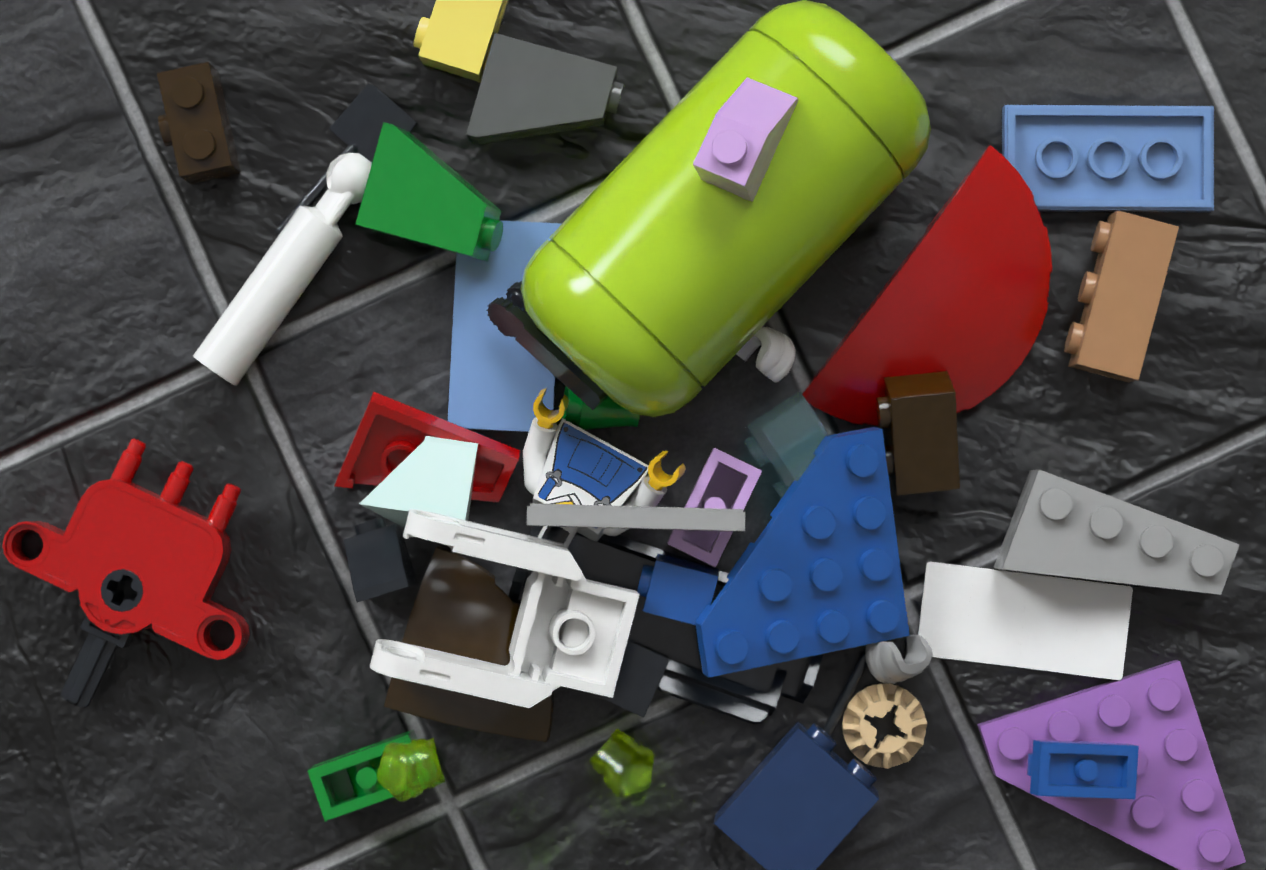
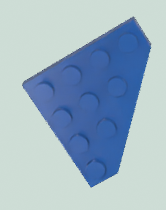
M870 427L827 435L823 438L813 452L815 455L814 459L800 479L792 482L771 512L770 516L772 519L755 543L751 542L727 575L726 578L729 580L711 606L707 604L699 615L695 624L702 672L708 678L910 636L883 430L881 428Z

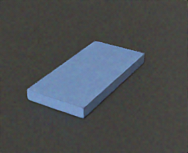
M1004 105L1002 107V155L1019 172L1032 191L1034 202L1039 212H1115L1117 210L1122 212L1214 211V106Z
M502 221L503 234L496 251L490 252L488 262L456 253L448 422L466 429L529 432L532 420L536 417L533 411V404L542 389L547 388L546 394L543 397L544 405L546 408L554 410L556 376L515 340L516 337L503 335L498 330V327L493 325L492 321H489L490 318L487 316L488 311L486 310L489 308L488 305L497 297L499 299L501 297L506 299L507 289L514 283L522 281L524 269L535 251L546 240H551L549 237L557 230L561 223Z

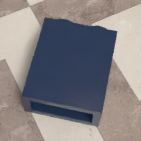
M797 721L715 814L714 824L766 870H816L879 800L878 790L872 786L877 781V778L858 760L853 758L847 764L832 751L837 746V743L818 725L813 723L807 729L802 723Z

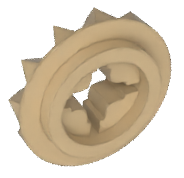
M875 684L859 691L848 703L842 721L844 739L851 752L867 765L887 769L911 760L924 744L927 727L921 703L909 691L893 684ZM893 705H896L893 712L895 714L893 723L899 727L901 732L905 733L904 737L887 734L883 741L880 740L877 747H874L877 740L875 738L877 729L870 725V721L864 719L865 715L873 718L874 716L883 718L887 712L891 711Z

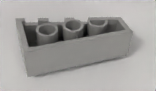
M1038 469L1029 471L994 568L1221 595L1239 544Z

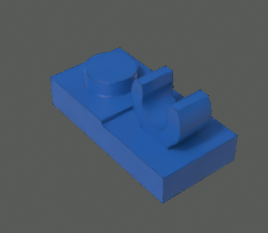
M1033 740L1032 753H1028L1027 775L1031 776L1030 794L1053 797L1136 799L1139 746L1128 743Z

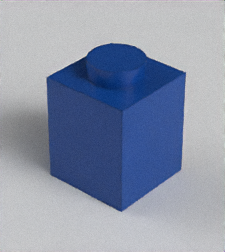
M658 553L654 567L644 564L637 592L640 594L639 596L646 597L643 612L696 625L695 621L706 605L709 604L711 606L719 569Z

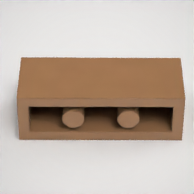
M1119 210L1109 215L1107 222L1099 221L1091 245V251L1098 253L1093 273L1085 272L1078 294V302L1085 303L1080 323L1072 322L1065 342L1064 352L1071 354L1068 367L1128 383L1139 380L1179 226Z

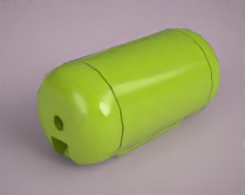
M807 0L775 7L762 16L557 228L549 237L551 240H546L535 251L524 269L521 285L526 312L537 328L614 402L633 414L656 417L674 413L690 402L702 390L701 386L705 387L893 192L903 179L916 168L928 149L931 132L925 99L896 61L866 32L837 10L826 4ZM747 77L798 98L797 105L753 202L701 180L693 166V162L716 113Z

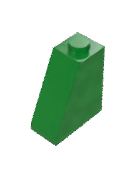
M383 122L355 225L488 262L490 252L496 251L502 238L503 222L499 220L502 211L410 132L393 124Z

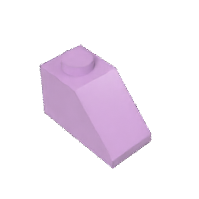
M747 77L716 113L693 162V166L701 180L753 202L797 105L798 98Z

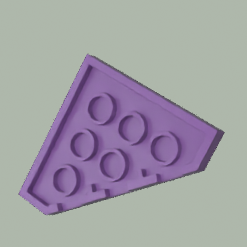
M1170 661L1124 676L1121 680H1112L977 724L993 774L1030 793L1031 776L1027 775L1028 753H1032L1033 740L1128 743L1139 746L1136 799L1036 797L1178 870H1224L1246 862L1180 661Z

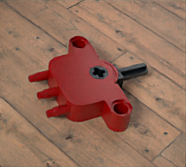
M135 438L131 439L127 449L123 451L111 478L98 481L88 487L82 495L65 531L41 521L19 522L9 528L4 535L2 543L5 557L15 567L68 592L78 591L80 606L86 614L80 628L89 632L61 691V697L75 706L84 708L91 704L117 647H129L136 632L152 627L155 633L203 656L216 660L226 659L241 652L248 644L250 636L249 625L244 617L211 600L229 562L231 544L225 530L237 506V499L241 489L233 484H226L222 494L218 495L209 516L205 517L180 505L190 483L189 478L193 472V466L184 461L178 462L174 472L170 474L161 495L135 484L132 480L141 464L142 454L146 448L144 442ZM31 530L37 532L43 541L42 552L34 560L24 554L21 546L23 537ZM132 578L131 588L138 592L137 597L122 601L123 591L117 588V584L120 581H127ZM218 620L228 622L234 629V642L228 649L218 648L211 640V627Z

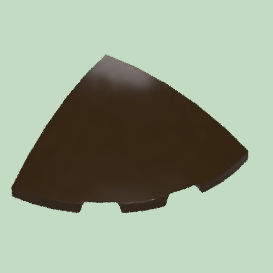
M438 546L435 548L425 573L402 642L505 666L510 662L509 646L520 604L513 603L506 593L495 584L496 577L492 573L461 554ZM391 677L384 707L454 726L547 742L550 737L553 721L554 695L552 691V695L531 708H526Z

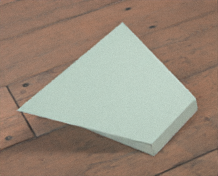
M425 436V440L359 504L405 528L410 509L433 512L468 521L478 444Z

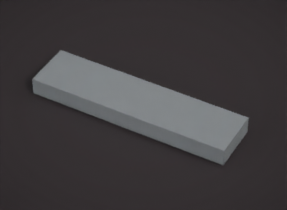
M530 503V506H527L526 525L745 532L746 512H743V509Z

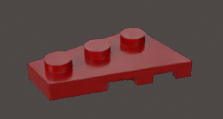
M373 391L334 487L353 488L354 484L378 486L425 440V436L477 443L478 449L471 500L499 502L519 460L520 450Z

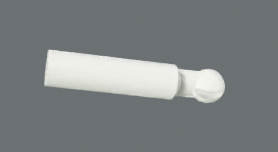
M346 153L339 155L330 163L326 172L327 191L315 207L299 206L193 355L194 358L235 386L238 385L343 236L337 222L350 204L362 202L372 166L371 161L359 153Z

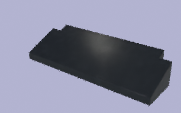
M532 526L529 535L538 537L543 526ZM576 532L567 548L586 579L635 591L638 589L644 564L654 567L658 553L697 563L621 535L609 536L603 534L596 542ZM517 567L508 595L512 601L521 604L526 580L532 574V570ZM719 570L712 603L729 580L726 578L729 573ZM639 596L628 640L670 659L657 688L660 692L750 724H760L767 715L771 717L780 696L803 704L812 690L823 654L708 678L702 672L696 625L643 612L646 597Z

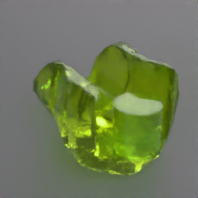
M617 728L588 762L598 774L603 776V782L607 788L611 789L616 797L622 798L649 788L656 754L652 749L638 745L633 737L625 732H621Z
M434 738L429 740L415 739L407 744L392 742L385 746L377 771V780L398 801L403 802L412 797L416 798L425 789H431L445 782Z

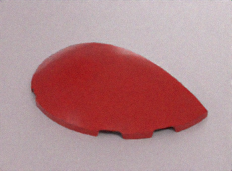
M991 145L987 147L874 301L860 315L801 393L800 398L836 418L860 425L870 424L879 426L876 398L885 397V377L947 371L956 392V413L976 406L991 396L1019 368L1030 352L1041 330L1049 303L1047 299L1050 288V274L1052 272L1051 246L1047 227L1043 224L1040 212L1034 202L1032 191L1019 172Z

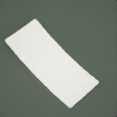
M928 562L926 564L918 635L928 642L932 649V657L1121 680L1123 677L1133 589L1130 586Z

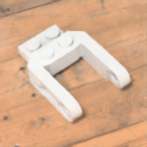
M417 509L409 510L403 533L404 538L418 537L449 546L452 552L528 569L533 572L526 580L509 646L510 662L508 665L503 666L403 642L378 639L376 640L370 663L372 670L393 678L526 708H531L552 695V691L560 686L613 698L640 595L637 591L586 579L572 554L563 543Z

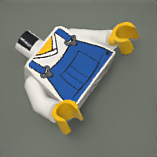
M547 388L542 389L533 404V411L536 417L532 420L523 449L524 484L527 490L534 495L533 503L656 507L666 494L667 486L672 485L684 475L686 470L684 463L676 469L673 475H668L662 470L661 461L668 451H662L647 465L565 419H562L558 426L556 422L562 418L568 407V397L564 394L559 409L550 410L543 403V397L546 394ZM543 526L538 538L563 543L568 548L576 532L597 542L603 534L617 536L628 530V528Z

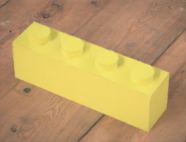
M436 0L430 19L426 17L421 18L414 39V47L420 49L418 56L422 64L481 83L495 33L498 34L508 0Z

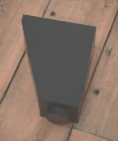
M495 33L466 135L469 142L486 144L604 125L607 112L617 114L625 84L616 82V66Z

